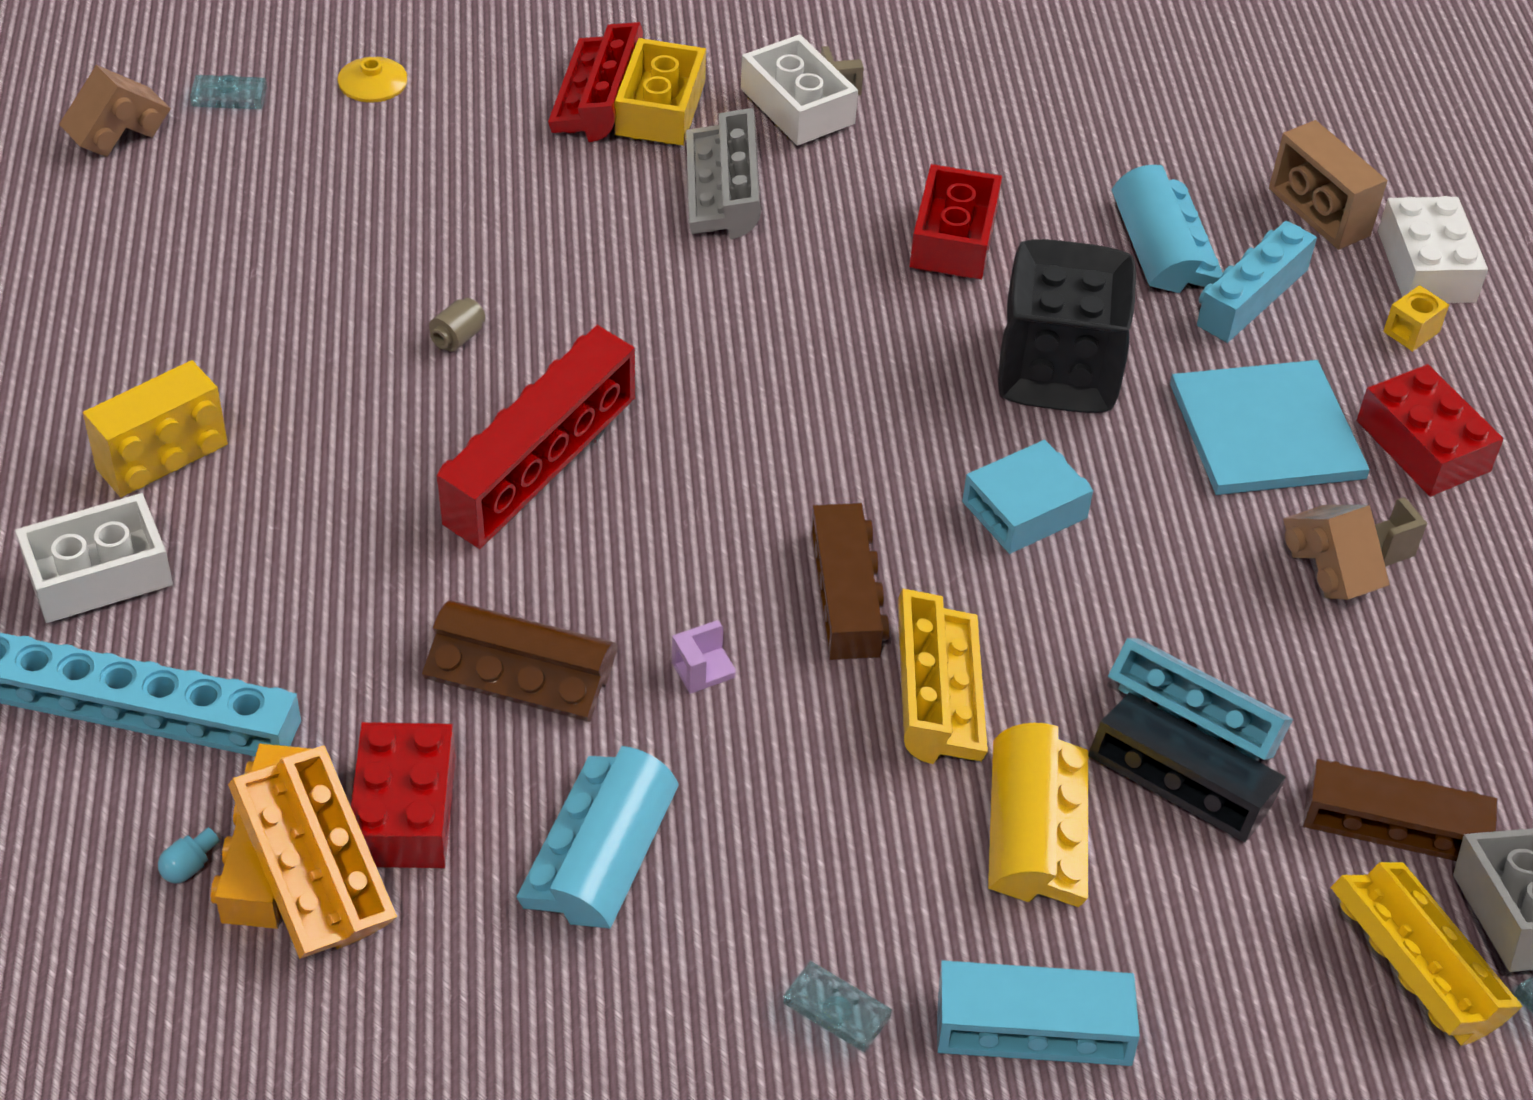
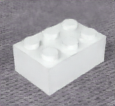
M800 34L742 55L741 90L797 146L855 124L858 89Z
M1448 196L1388 198L1378 228V234L1402 297L1420 285L1447 303L1477 302L1488 267L1459 198Z
M143 493L15 529L24 563L45 623L173 585L166 550Z

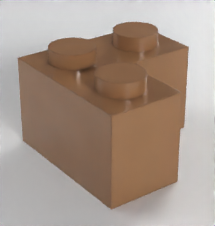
M95 65L59 125L80 147L108 157L125 128L153 138L171 108L150 87Z
M1321 505L1283 518L1286 529L1285 541L1291 550L1293 558H1313L1316 560L1318 568L1317 580L1324 592L1325 598L1349 600L1390 585L1370 505Z

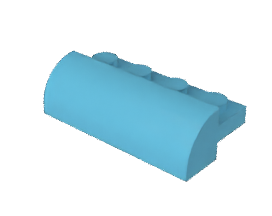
M1162 165L1140 166L1127 172L1116 182L1111 190L1149 286L1180 293L1187 283L1206 287L1208 284H1214L1221 278L1223 272L1219 261L1215 256L1208 235L1203 228L1185 184L1175 179L1169 180Z
M621 746L616 757L588 756L516 896L522 908L564 913L570 925L611 929L679 786L671 770L654 756L632 747Z

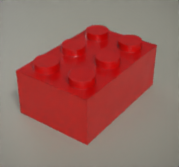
M931 164L913 233L909 267L982 280L998 209L1002 175Z
M1429 364L1367 387L1356 420L1429 497L1491 472L1504 440Z
M361 722L351 808L376 867L446 868L456 758L453 724Z

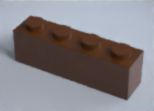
M862 503L813 505L810 533L829 660L880 658L882 640H889V619L887 614L881 615L880 607L884 605V590L882 582H875L874 575H878V554L876 550L870 551L869 544L873 543L872 520H865Z
M1317 759L1307 784L1302 827L1457 861L1464 834L1496 831L1498 798L1481 795L1474 791H1463L1440 786L1428 781H1418L1390 775L1383 771H1372L1349 766L1337 761Z

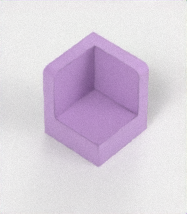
M719 620L672 636V664L690 694L735 678L736 669L722 648L723 626Z

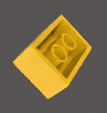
M638 38L615 99V135L684 146L686 130L690 129L705 84L706 48Z
M193 360L82 412L96 470L120 498L228 445L218 387Z

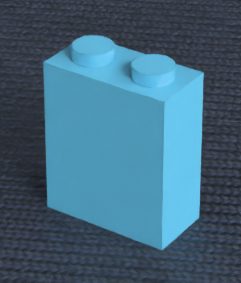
M1042 440L966 474L962 502L1002 547L1011 554L1088 518L1094 490L1088 481L1080 477L1067 463L1060 452H1056L1046 440Z

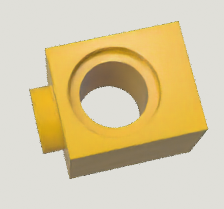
M1419 285L1392 304L1383 332L1413 352L1441 331L1450 304Z

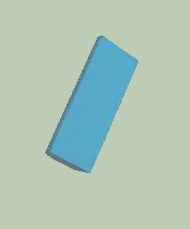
M941 961L937 1011V1053L1124 1066L1133 1065L1140 1037L1134 973Z

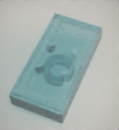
M196 75L190 94L191 106L262 109L267 90L266 78L238 77L233 75Z
M812 961L807 964L786 991L783 1004L864 1053L889 1021L892 1009Z

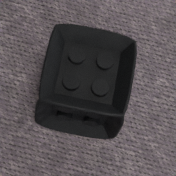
M1033 239L1020 243L1016 251L1007 300V324L1000 352L998 389L1001 397L1023 405L1072 412L1099 413L1113 409L1123 381L1129 351V329L1134 315L1136 266L1131 254L1111 247L1062 240Z

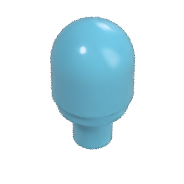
M209 827L194 839L188 835L183 839L179 838L160 855L158 859L160 875L170 883L187 881L204 867V863L208 861L205 853L219 843L220 839Z

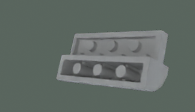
M754 108L718 113L719 125L686 130L689 225L692 234L728 229L730 239H735L750 232L759 221L761 206Z

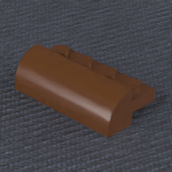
M449 600L441 608L432 627L436 634L422 675L427 680L590 722L601 687H606L618 645L613 641Z

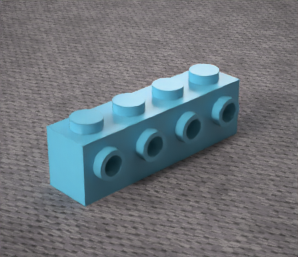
M1287 220L1276 230H1269L1259 245L1255 248L1250 247L1235 266H1228L1218 281L1214 284H1208L1203 289L1199 297L1201 308L1197 326L1228 343L1308 270L1317 236Z
M1139 638L1126 639L1108 675L1109 678L1120 683L1118 689L1123 693L1128 694L1130 692L1141 699L1143 696L1158 703L1157 707L1178 719L1184 717L1196 723L1197 729L1217 740L1222 737L1236 745L1234 749L1256 761H1259L1260 758L1263 760L1274 758L1293 721L1291 717Z

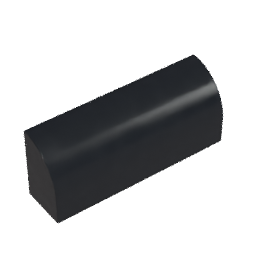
M1130 692L1100 721L1088 756L1245 843L1265 818L1286 779V776Z

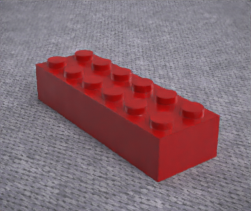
M598 324L586 335L578 337L572 348L561 359L554 360L548 366L545 374L534 384H528L514 403L507 409L500 410L493 422L482 433L471 437L466 447L453 460H447L441 466L437 474L442 525L480 550L635 399V347Z

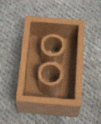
M1314 120L1283 133L1268 189L1339 250L1371 236L1388 180L1317 120Z

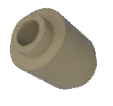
M471 298L454 301L430 321L431 340L441 349L451 352L456 351L482 329V324L486 319L483 308Z

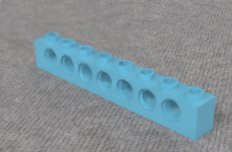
M0 633V704L250 756H256L259 743L290 746L301 723L297 693L288 692L282 688H268L248 684L239 679H224L204 675L195 670L185 671L161 666L151 661L141 662L122 658L112 653L102 654L78 649L68 644L58 645L35 640L29 636H14Z

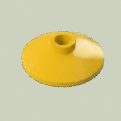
M384 57L356 59L346 64L338 74V86L344 95L353 100L368 103L382 102L396 97L405 89L408 82L407 72L404 67L398 62Z

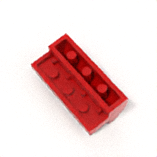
M641 22L608 24L604 36L578 39L548 120L551 133L585 131L588 142L601 140L610 133L616 119L615 99L638 38L643 39Z

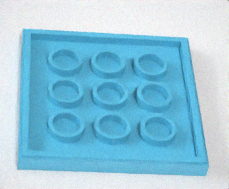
M1318 360L1172 374L1170 386L1215 495L1367 479L1370 471L1368 464Z

